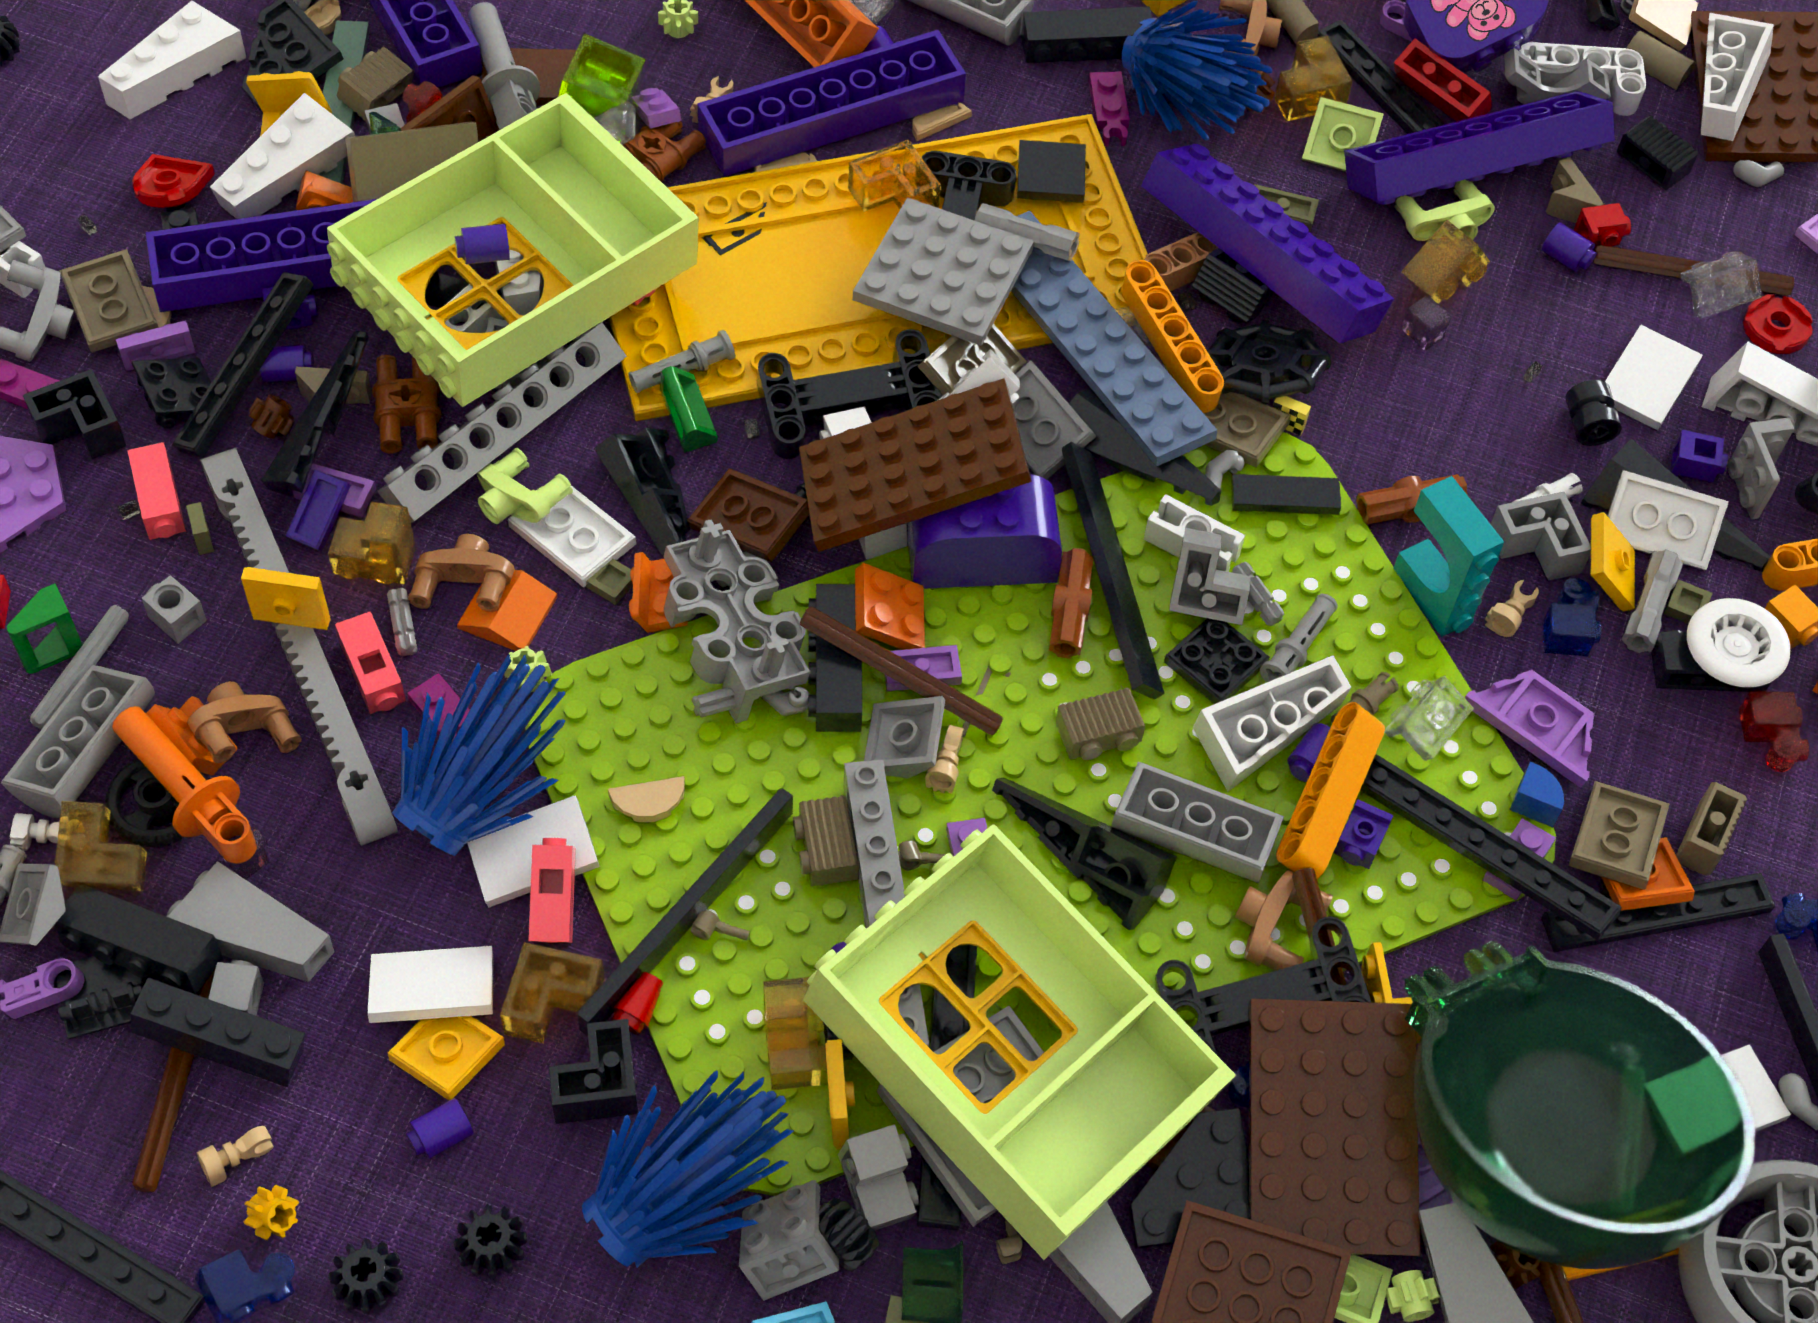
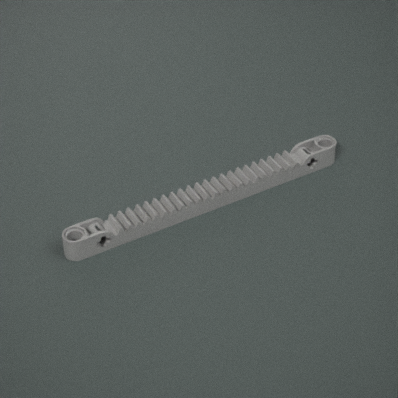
M236 448L200 459L220 513L226 520L231 522L248 567L289 573ZM272 622L277 637L280 639L281 646L285 651L286 658L290 663L291 670L295 675L296 682L300 687L301 694L304 696L306 706L309 708L311 718L314 720L316 730L319 732L322 744L325 746L327 756L330 758L332 768L335 770L343 807L360 846L397 833L398 829L391 809L314 629Z

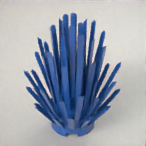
M1193 1L1173 13L1171 11L1165 13L1158 19L1149 18L1141 21L1139 24L1142 26L1136 30L1133 36L1128 35L1124 42L1122 64L1131 76L1133 89H1136L1140 112L1143 116L1146 111L1145 99L1149 113L1154 116L1155 109H1157L1171 134L1172 130L1177 131L1178 129L1182 131L1181 123L1162 95L1165 94L1204 140H1209V136L1187 112V109L1206 125H1210V119L1228 133L1234 134V129L1218 118L1213 112L1214 110L1237 123L1236 119L1245 114L1246 107L1262 112L1264 107H1267L1270 103L1268 99L1255 94L1259 85H1267L1261 79V75L1239 66L1266 73H1272L1273 70L1270 66L1260 64L1261 59L1258 56L1250 55L1255 54L1250 48L1256 44L1242 42L1243 37L1240 34L1192 35L1191 32L1239 25L1247 22L1245 18L1231 20L1228 17L1216 18L1219 13L1209 14L1210 11L1204 12L1202 9L1178 17L1196 6L1198 1Z
M510 654L507 655L498 672L494 671L489 675L455 736L457 728L477 690L475 680L481 669L479 662L477 663L454 714L448 713L446 715L430 763L429 760L445 703L443 697L440 696L438 698L433 720H431L429 715L431 697L426 692L418 741L414 742L413 750L408 747V731L402 726L401 799L392 814L410 830L416 829L431 840L429 843L450 855L456 856L459 850L470 841L534 817L528 813L513 819L509 816H502L558 781L551 778L544 782L547 777L540 775L532 781L525 782L484 810L504 789L513 783L519 774L534 762V759L555 739L552 737L565 723L564 719L557 720L501 778L538 736L541 730L540 724L566 693L565 691L558 692L515 743L560 679H552L550 684L547 681H543L524 703L546 671L543 665L536 666L507 706L530 670V666L525 664L527 662L526 655L523 656L481 716L511 663Z
M714 1071L698 1091L695 1090L683 1102L654 1141L645 1147L634 1165L636 1157L661 1114L660 1106L656 1107L653 1113L650 1111V1107L657 1094L656 1085L652 1087L641 1112L639 1110L626 1141L625 1138L631 1123L629 1115L624 1117L618 1137L612 1129L596 1191L583 1202L582 1212L586 1223L594 1219L604 1235L598 1242L615 1260L626 1267L635 1262L638 1268L648 1258L715 1254L717 1252L712 1247L704 1248L702 1245H688L726 1239L729 1237V1234L726 1233L727 1231L759 1224L753 1219L745 1221L740 1217H734L695 1228L701 1226L704 1222L759 1202L762 1197L760 1195H753L724 1207L719 1206L707 1211L788 1164V1161L780 1160L764 1169L769 1165L770 1161L766 1158H761L724 1181L794 1132V1130L786 1129L779 1133L778 1130L774 1129L777 1124L788 1116V1113L780 1112L769 1123L761 1127L762 1123L786 1102L784 1096L780 1095L777 1097L774 1091L767 1093L761 1091L756 1096L748 1099L750 1095L763 1085L764 1077L758 1079L746 1090L735 1089L744 1079L743 1071L719 1096L713 1092L705 1099L711 1092L712 1084L718 1078V1071Z

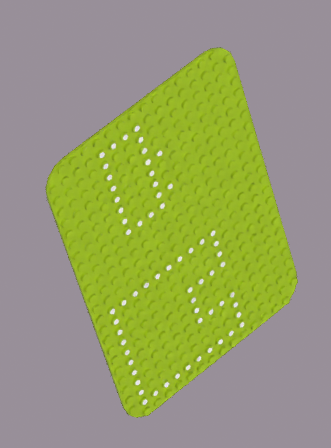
M1285 432L1281 434L1257 468L1245 463L1243 469L1235 473L1337 478L1329 464L1312 445ZM1203 445L1183 454V456L1205 475L1207 464L1222 452ZM1229 470L1222 477L1220 501L1212 506L1205 504L1203 496L1188 490L1182 495L1174 491L1173 484L1158 478L1152 483L1122 471L1100 479L1165 693L1155 700L1131 688L1094 559L1089 588L1092 589L1088 621L1084 625L1083 646L1080 655H1075L1071 658L1057 657L1054 652L1049 651L1053 624L1051 611L1055 585L1058 582L924 589L925 648L957 645L962 683L950 686L1000 714L1003 717V721L994 735H989L972 724L969 725L957 755L959 757L957 765L959 774L952 794L948 793V791L940 793V790L933 791V787H926L925 777L928 769L908 779L886 775L898 851H900V843L912 840L916 842L920 853H951L946 832L947 823L985 818L987 828L995 824L1155 991L1158 968L1169 960H1179L1189 966L1198 992L1276 971L1263 964L1257 966L1244 959L1252 926L1235 918V915L1250 886L1268 895L1281 876L1289 870L1278 862L1276 852L1306 782L1300 781L1292 775L1287 759L1308 731L1227 792L1193 729L1200 711L1214 705V703L1164 663L1165 655L1207 619L1169 611L1179 558L1144 540L1148 518L1153 511L1158 513L1160 501L1165 494L1245 535L1240 556L1236 562L1231 561L1229 572H1232V569L1242 562L1249 563L1255 571L1253 576H1258L1274 597L1272 602H1277L1280 605L1284 615L1279 623L1268 626L1260 617L1262 612H1257L1250 601L1247 600L1242 625L1229 624L1270 657L1269 661L1276 653L1275 646L1280 640L1289 638L1299 624V621L1315 601L1317 595L1323 593L1335 599L1338 605L1337 610L1333 612L1321 632L1307 649V661L1302 667L1296 668V670H1299L1333 655L1351 686L1342 704L1318 723L1331 727V716L1351 701V696L1355 691L1366 688L1381 672H1387L1390 674V677L1385 680V683L1387 684L1394 677L1398 683V690L1385 699L1378 706V711L1373 715L1385 725L1384 735L1376 751L1377 755L1509 837L1522 818L1556 837L1554 827L1552 828L1510 810L1524 772L1496 728L1461 704L1467 693L1472 690L1402 579L1393 569V565L1371 530L1363 522L1362 516L1341 483V511L1339 515L1233 511L1231 478L1233 473L1229 472ZM1073 489L1056 494L1055 501L1062 555L1063 552L1078 548L1086 550L1092 556ZM908 546L773 592L771 601L754 603L755 607L767 615H778L782 612L795 611L802 618L809 606V598H816V584H855V569L862 563L911 581ZM707 615L689 621L688 626L663 630L574 661L555 671L545 681L550 684L552 679H560L525 729L527 730L558 692H566L564 697L540 724L541 730L529 745V749L557 720H565L564 726L552 737L555 739L534 759V763L539 774L547 777L544 782L551 778L558 780L546 788L552 804L575 795L579 801L600 867L584 872L582 875L620 964L779 789L783 788L793 795V814L707 909L715 913L720 921L725 922V924L750 931L748 939L743 940L714 930L708 940H703L691 932V926L650 972V974L663 981L664 984L661 988L648 1030L680 1106L695 1090L698 1091L716 1070L718 1071V1078L712 1084L711 1092L705 1099L713 1092L719 1096L743 1071L744 1079L735 1089L746 1090L758 1079L764 1077L763 1085L750 1095L748 1099L756 1096L761 1091L766 1093L774 1091L777 1097L782 1095L786 1098L785 1104L766 1119L761 1127L769 1123L780 1112L788 1113V1116L777 1124L774 1129L778 1130L779 1133L786 1129L794 1130V1132L726 1179L728 1180L761 1158H766L770 1161L769 1165L764 1169L780 1160L788 1161V1164L743 1189L744 1191L776 1196L796 1185H803L813 1180H816L819 1185L844 1175L838 1156L841 1149L836 1150V1147L833 1146L823 1021L805 1003L803 998L810 986L807 980L817 970L814 967L817 961L830 951L834 945L844 942L860 925L865 927L858 880L811 886L809 874L802 875L799 851H804L805 849L803 839L796 840L793 817L799 816V803L802 801L808 802L809 800H823L826 797L845 796L843 786L844 763L864 761L874 703L925 697L911 689L887 691L884 674L862 661L861 732H816V717H808V708L802 713L783 716L761 697L753 701L748 720L735 723L729 710L701 718L694 713L695 706L692 698L722 689L723 683L711 684L700 679L690 663L694 650L692 645L693 638L702 634L712 633L718 628L716 620L712 616ZM806 629L799 653L808 667L809 662H816V652H808L809 630ZM864 636L889 651L902 650ZM746 637L742 639L743 643L750 648L762 646L760 641L755 638ZM989 666L992 673L983 694L976 695ZM1008 672L1011 673L1009 677L1003 676ZM1258 672L1233 696L1267 682ZM808 680L805 684L795 686L805 688L809 694H816V685H808ZM1126 687L1130 688L1145 724L1142 741L1130 750L1119 751L1117 748L1103 751L1100 756L1091 760H1083L1081 757L1070 760L1061 739V734L1058 727H1056L1058 706L1061 704L1066 705L1068 702L1073 703L1076 700L1080 701L1083 698L1088 699L1091 696L1095 697L1104 693L1109 694L1119 689L1124 690ZM784 689V690H782V691H783V692H787V691H791V690H789V689ZM944 709L937 753L942 750L949 725L962 728L965 720ZM1139 761L1284 816L1259 883L1133 836L1175 855L1177 858L1164 892L1136 928L1128 930L1121 924L1123 921L1109 906L1101 904L1097 899L1098 895L1083 879H1077L1038 838L1040 835L1031 825L1017 817L1015 814L1016 810L1003 796L996 795L992 791L997 778H1006L1112 826L1116 809ZM685 777L683 800H680L678 806L671 811V815L656 822L633 821L632 817L624 815L620 810L617 811L613 807L608 795V789ZM1359 791L1353 808L1357 799L1393 815L1370 869L1351 865L1333 852L1326 870L1317 879L1319 889L1329 895H1333L1326 911L1327 917H1336L1345 923L1359 965L1362 964V957L1367 955L1373 942H1381L1385 955L1518 901L1525 896V894L1521 893L1518 899L1514 900L1487 882L1482 881L1487 870L1362 791ZM1555 841L1544 859L1551 863L1555 860ZM936 863L921 864L918 868L910 871L904 870L901 867L904 890L918 877L921 876L924 880L934 873L932 868ZM1292 902L1290 904L1286 903L1271 933L1272 942L1304 957L1302 963L1312 961L1314 958L1310 949L1309 937L1301 908ZM1331 930L1336 946L1339 944V937ZM977 947L974 998L1002 975L1000 966L979 947ZM1171 972L1164 976L1163 983L1168 989L1178 990L1185 985V980L1179 973ZM920 984L929 1039L933 987ZM1012 988L986 1011V1017L989 1018L1010 1006L1043 1052L1061 1038L1059 1028L1020 988ZM1189 1011L1177 1013L1190 1028L1194 1027L1197 1023L1193 1013ZM853 1056L852 1060H845V1081H853L855 1106L847 1107L849 1138L895 1124L898 1135L904 1133L909 1146H915L876 1092L879 1085H881L879 1081L855 1056Z

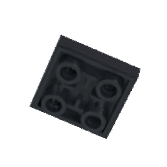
M1020 140L1017 198L1084 203L1086 144Z
M1207 618L1165 655L1164 663L1212 703L1216 704L1235 695L1260 672V667L1263 663L1269 661L1270 657L1229 623Z

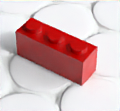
M1416 38L1394 61L1396 75L1408 87L1456 122L1485 115L1492 108L1491 93L1441 56L1433 53Z

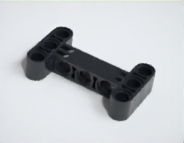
M942 151L926 152L920 159L919 188L927 195L945 198L943 210L975 220L980 204L1005 206L1012 202L1014 198L1016 169L1008 162Z
M915 329L901 331L895 340L893 363L793 380L790 364L783 355L778 353L764 355L758 363L757 388L775 454L784 459H793L800 455L799 447L804 445L805 425L824 422L823 415L859 407H865L867 414L903 407L908 411L916 406L939 400L942 397L940 390L918 368V365L930 355L925 336ZM904 349H912V350H914L916 353H914V354H909V353H906V352L903 351V350H904ZM770 372H775L780 376L772 378L767 376L766 374ZM919 379L922 380L924 384H915L911 380ZM783 403L786 404L788 407L784 409L776 408L774 404ZM784 434L794 435L796 438L793 440L783 439L781 436Z
M1332 916L1324 917L1314 925L1309 939L1314 960L1201 992L1197 991L1189 966L1182 961L1169 960L1158 968L1156 974L1157 994L1176 1013L1189 1011L1195 1015L1197 1023L1191 1029L1215 1054L1216 1050L1211 1036L1249 1026L1250 999L1371 1002L1349 931L1344 922ZM1328 929L1334 931L1339 937V944L1333 947L1323 945L1318 938V933ZM1335 968L1346 969L1351 975L1352 982L1347 985L1336 984L1330 976L1331 970ZM1171 972L1179 973L1183 976L1185 985L1178 990L1168 989L1163 983L1164 976Z

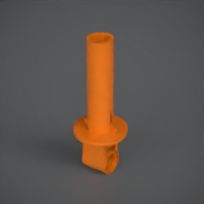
M133 706L122 711L114 720L112 729L179 803L172 820L173 827L177 833L183 837H196L203 834L226 861L235 864L248 861L255 854L257 844L247 818L235 807L240 796V788L234 779L228 776H218L206 780L140 707ZM234 836H241V837H240L239 839H237V840L228 841L229 839H231V838L234 837Z

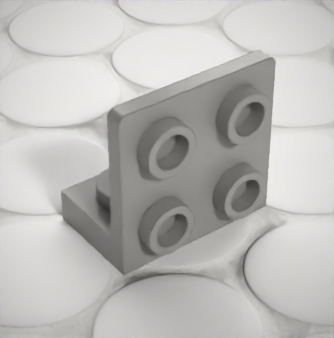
M1790 417L1749 423L1732 457L1728 461V473L1735 480L1740 492L1741 505L1747 509L1751 519H1759L1780 482L1775 463L1794 431Z
M816 1180L803 1185L793 1186L786 1192L764 1201L760 1200L745 1208L742 1212V1219L745 1221L753 1219L759 1224L741 1228L739 1267L763 1301L839 1271V1258L819 1231L820 1186Z

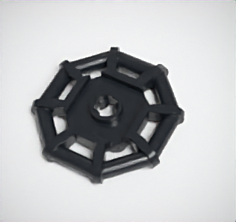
M1261 320L1259 324L1233 330L1224 328L1217 332L1216 340L1207 350L1224 379L1221 393L1233 392L1262 400V403H1269L1270 399L1300 392L1303 394L1312 392L1320 375L1331 366L1330 354L1323 351L1313 338L1312 331L1306 328L1296 330L1270 324L1269 320ZM1229 365L1230 368L1226 371L1221 367ZM1301 366H1310L1307 371L1300 368Z

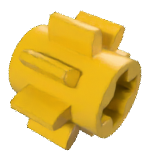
M275 1185L272 1191L259 1186L257 1194L250 1201H245L248 1217L243 1222L247 1226L256 1228L255 1235L265 1240H268L271 1233L284 1238L285 1231L298 1222L295 1207L299 1204V1201L287 1196L288 1189Z

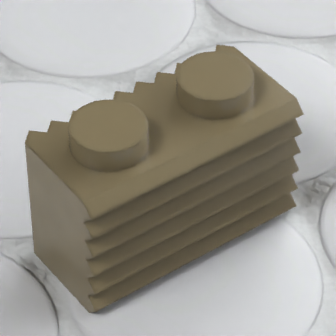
M383 46L376 53L373 51L368 52L359 65H356L355 68L347 67L340 74L337 97L344 104H347L349 108H352L353 112H357L358 116H362L363 120H366L365 110L387 106L411 88L414 70Z
M1127 687L1124 690L1119 689L1109 694L1104 693L1095 697L1091 696L1088 699L1076 700L1073 703L1068 702L1066 705L1061 704L1058 706L1056 727H1058L1061 734V739L1070 760L1079 757L1083 760H1091L1100 756L1103 751L1117 748L1119 751L1130 750L1142 741L1145 724L1131 690Z
M1711 782L1697 806L1676 854L1681 865L1702 875H1711L1724 855L1726 846L1735 830L1734 828L1747 801L1745 795L1717 782Z
M841 795L840 797H826L823 800L817 799L815 801L800 802L799 816L793 817V827L796 840L803 839L805 849L804 851H799L802 875L809 874L811 886L858 880L859 863L846 796Z

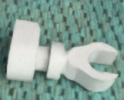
M16 813L10 832V845L27 851L31 845L32 838H36L37 843H46L49 840L68 850L77 849L81 846L80 838L66 837L64 835L69 831L84 832L83 824L74 818L53 822L52 824H49V820L44 819L34 823L33 814Z

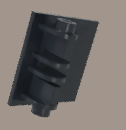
M199 358L135 360L131 363L138 376L137 382L145 391L144 397L148 402V406L156 414V423L166 429L176 424L178 413H192L211 385V381Z
M95 956L72 962L82 970L84 984L77 995L65 999L58 1006L60 1018L65 1023L68 1040L131 1023L130 1014L144 986L142 978L135 976L127 968L118 964H104ZM64 970L56 976L58 988L64 987L70 981L71 970Z

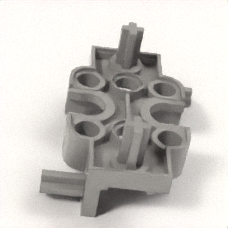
M712 520L704 522L699 538L666 546L663 558L674 577L670 582L663 610L670 626L675 627V624L689 621L696 614L700 613L712 616L718 624L716 631L699 635L692 640L694 650L690 663L696 674L707 683H723L722 689L692 698L696 716L702 718L729 710L735 723L748 720L753 701L759 699L760 696L784 689L791 690L795 686L807 683L810 670L799 653L806 629L800 625L801 617L798 612L788 611L778 615H767L760 612L754 604L764 600L771 601L773 592L778 591L779 588L778 577L767 560L748 552H742L731 531H723L721 523L714 525ZM716 580L721 587L729 586L730 589L726 591L713 588L711 582ZM746 637L755 638L760 641L762 646L750 648L743 643L742 639Z

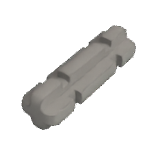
M1247 562L1236 565L1232 569V573L1251 576L1248 600L1257 612H1262L1260 617L1268 626L1279 623L1283 619L1284 611L1277 602H1272L1274 597L1258 576H1253L1255 573L1253 568Z
M401 587L391 589L387 593L397 653L400 656L413 655L418 649L407 590Z

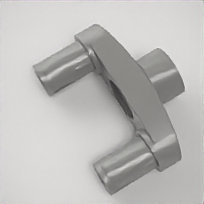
M16 260L12 261L7 280L36 289L40 295L27 331L19 333L0 326V349L16 353L15 357L30 362L39 351L47 334L66 339L74 310L57 304L61 272L47 267L45 270Z

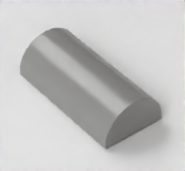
M1035 0L907 1L1003 44L1011 45L1021 34L1023 12H1031Z
M92 664L4 777L1 784L18 800L35 811L52 818H63L120 743L121 739L112 729L116 717L125 709L133 706H138L144 711L155 696L153 686L145 677Z
M1138 761L1116 809L1111 827L1259 883L1284 816Z

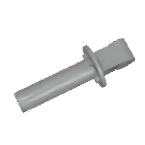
M482 2L474 5L469 10L468 18L474 36L479 43L480 54L488 74L482 80V84L496 116L497 126L501 130L537 109L535 101L540 94V83L533 71L526 67L515 65L495 6L491 3Z

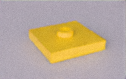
M1604 512L1594 514L1591 518V576L1622 612L1635 609V549Z
M244 567L241 581L253 620L328 630L331 619L319 577Z
M472 1016L421 1019L388 1052L389 1061L447 1100H451L502 1049L505 1041L503 1036Z
M842 1039L827 1040V1043H825L833 1146L836 1147V1150L841 1149L846 1140L850 1139L847 1107L855 1106L853 1081H845Z

